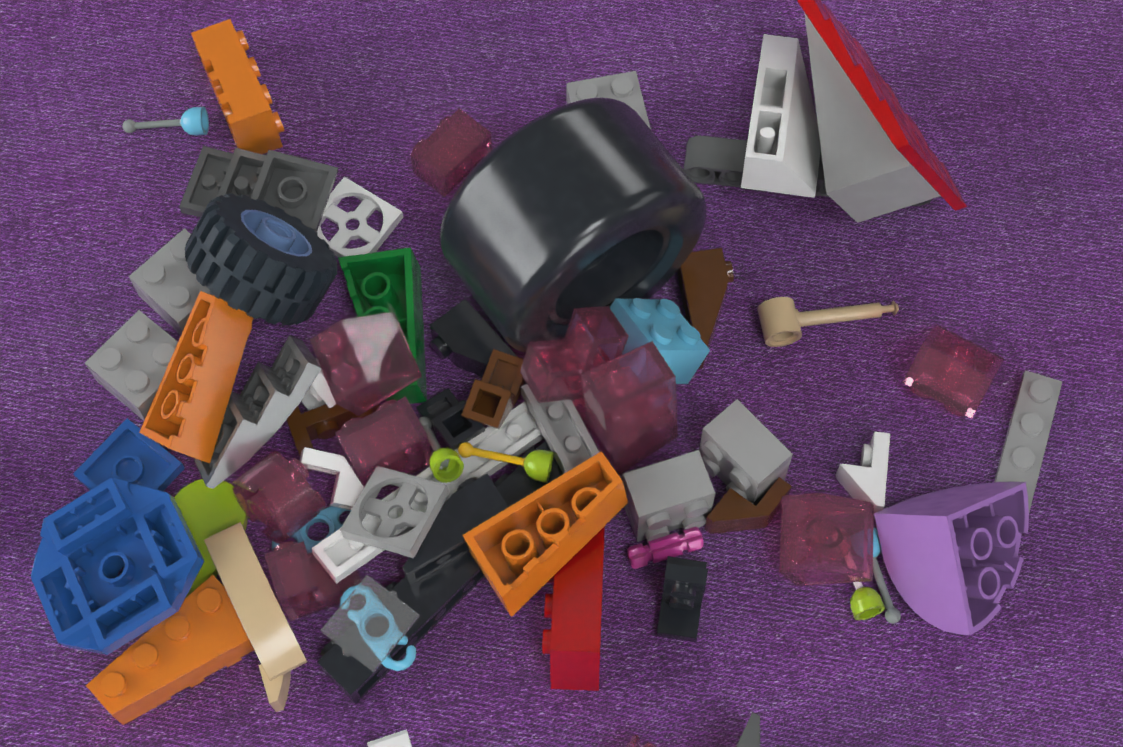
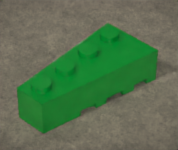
M411 247L338 257L357 313L358 323L367 345L366 348L375 377L383 396L390 406L427 401L421 267Z

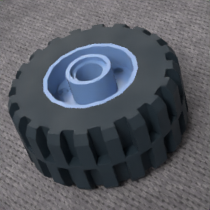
M230 193L212 199L207 204L185 247L186 262L190 272L196 274V280L202 286L208 287L210 293L215 297L228 302L230 307L236 310L240 309L255 319L262 318L268 323L277 324L281 322L283 325L291 326L302 323L312 317L337 275L336 256L333 251L329 250L327 242L324 239H320L317 236V232L311 227L305 226L297 217H292L285 213V210L277 206L273 207L267 204L266 201L258 198L254 200L247 195L240 194L236 196Z

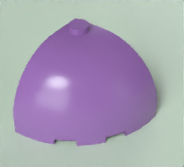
M992 482L943 489L910 498L874 513L881 551L889 576L904 601L922 619L949 633L972 635L982 629L1000 611L1001 606L998 602L1006 588H1014L1024 558L1018 557L1021 533L1028 534L1029 526L1026 482Z

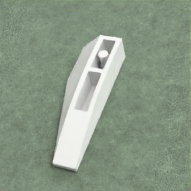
M764 34L741 188L815 198L821 146L818 122L798 38Z

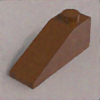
M722 248L691 252L677 271L686 321L700 333V338L708 348H710L726 299L728 283L734 281L731 261H725ZM706 357L698 369H703Z

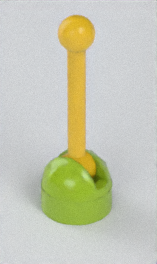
M464 442L458 447V453L463 458L473 455L522 465L527 475L533 480L548 483L554 452L534 450L525 458L473 448L468 442Z

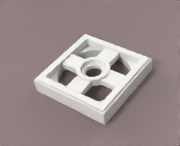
M344 177L330 193L317 230V236L327 242L329 250L333 251L337 257L374 253L403 219V213L401 210ZM354 196L362 201L355 211L345 212L337 207L338 203L345 197ZM375 209L383 214V225L380 232L367 224V219ZM326 218L339 227V231L330 242L325 238L321 230V224ZM351 219L359 221L360 225L356 230H349L346 228V223ZM362 239L368 243L359 248H345L350 240Z

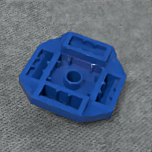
M111 477L43 519L40 532L42 540L35 555L31 579L59 644L68 648L108 655L178 612L205 561L173 496L164 491L131 484L128 481ZM124 567L123 572L118 576V572Z

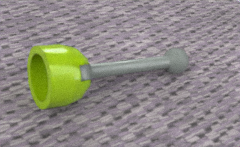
M427 417L419 418L416 426L419 431L425 433L434 450L430 457V469L434 477L444 483L456 480L464 469V464L459 454L451 448H441L431 430V420Z

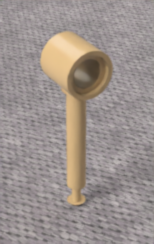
M776 297L761 303L757 311L765 344L770 347H782L790 345L802 337L801 327L878 318L882 316V313L888 312L896 315L899 311V306L896 302L892 301L891 305L881 306L878 302L799 312L795 308L792 298Z

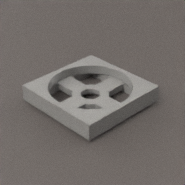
M377 466L340 531L344 538L414 559L450 492L445 484ZM391 484L401 487L395 499L388 502L375 499L381 488ZM418 492L427 495L428 506L426 513L414 510L410 506ZM393 508H402L403 513L400 517L395 519L389 517V512ZM366 514L379 517L382 521L374 535L362 526V521ZM405 526L413 527L409 532L393 537L396 530L402 529Z

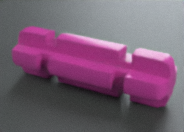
M693 527L683 530L681 535L675 532L648 541V544L645 546L642 543L630 546L627 549V557L632 568L638 569L647 566L648 561L657 563L667 560L668 556L676 557L683 555L684 550L688 552L699 550L703 547L704 541L699 528Z

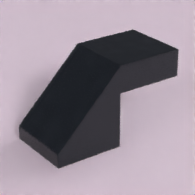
M449 388L416 407L420 417H427L431 420L433 434L437 441L447 448L455 450L460 444L470 441L485 431L482 423L462 417L466 402L465 400L459 402Z

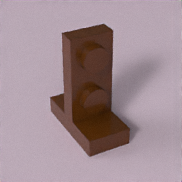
M372 387L343 398L331 408L326 404L301 413L299 406H297L287 418V423L299 456H301V452L305 447L314 449L312 440L332 438L340 430L353 425H367L373 422L377 416L382 415V410L375 389ZM305 468L306 473L312 471L310 469Z

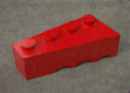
M605 526L547 582L554 583L553 594L545 593L544 618H552L551 629H543L542 654H550L551 689L599 691Z

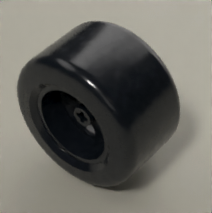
M611 98L584 99L553 109L530 121L504 139L473 168L455 192L445 211L440 228V247L446 261L509 345L518 351L528 354L553 353L574 347L595 337L594 332L615 298L650 299L679 270L696 246L706 221V202L697 185L634 109L624 102Z

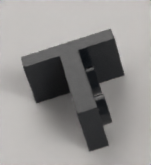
M668 556L656 637L696 642L701 605L708 569H706L707 562Z

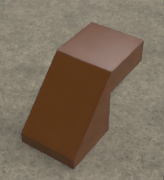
M493 349L482 380L475 379L462 412V417L500 429L519 398L521 387L525 382L531 363Z
M779 477L757 506L730 488L707 516L704 530L710 534L766 528L788 500L792 486Z

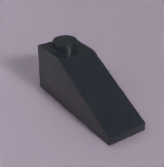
M466 299L430 324L433 339L430 341V344L438 356L442 359L448 357L456 367L483 377L493 349L518 357ZM530 370L523 385L537 380V377Z
M488 474L479 479L472 477L465 480L458 486L457 491L451 495L433 522L414 559L409 557L402 567L410 586L469 552L470 550L462 535L508 508V505Z

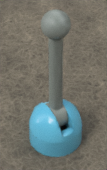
M205 107L189 108L183 113L181 119L135 122L134 120L127 119L122 125L126 133H133L136 129L181 126L185 132L195 136L207 135L209 132V118Z
M877 528L867 529L851 535L848 539L855 555L868 560L887 610L885 612L886 621L891 624L899 622L901 613L893 606L876 559L881 553Z

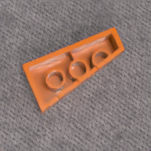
M231 19L192 32L191 35L237 148L265 154L268 150H276L283 147L279 133L285 131L278 112L272 113L270 104H273L266 84L260 85L257 79L261 77L254 57L248 58L245 51L249 50V46L243 31L239 30L236 32Z
M200 291L139 433L171 450L210 464L247 338L252 330L253 317L248 316L246 312L240 309L236 310L230 307L228 302L221 298L218 299L214 295Z
M601 451L462 536L474 560L512 617L629 502L622 479Z
M212 574L184 599L178 612L149 629L85 686L116 720L125 725L170 700L172 695L189 686L192 688L205 681V677L225 666L228 668L242 660L241 657L254 651V648L225 587Z

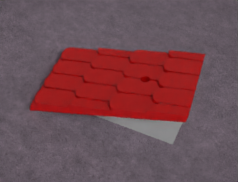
M797 0L805 13L826 194L857 223L940 196L955 211L966 208L967 205L946 166L938 160L929 148L912 118L904 113L891 86L885 83L861 44L856 38L851 36L846 27L836 19L826 4H822L821 0Z

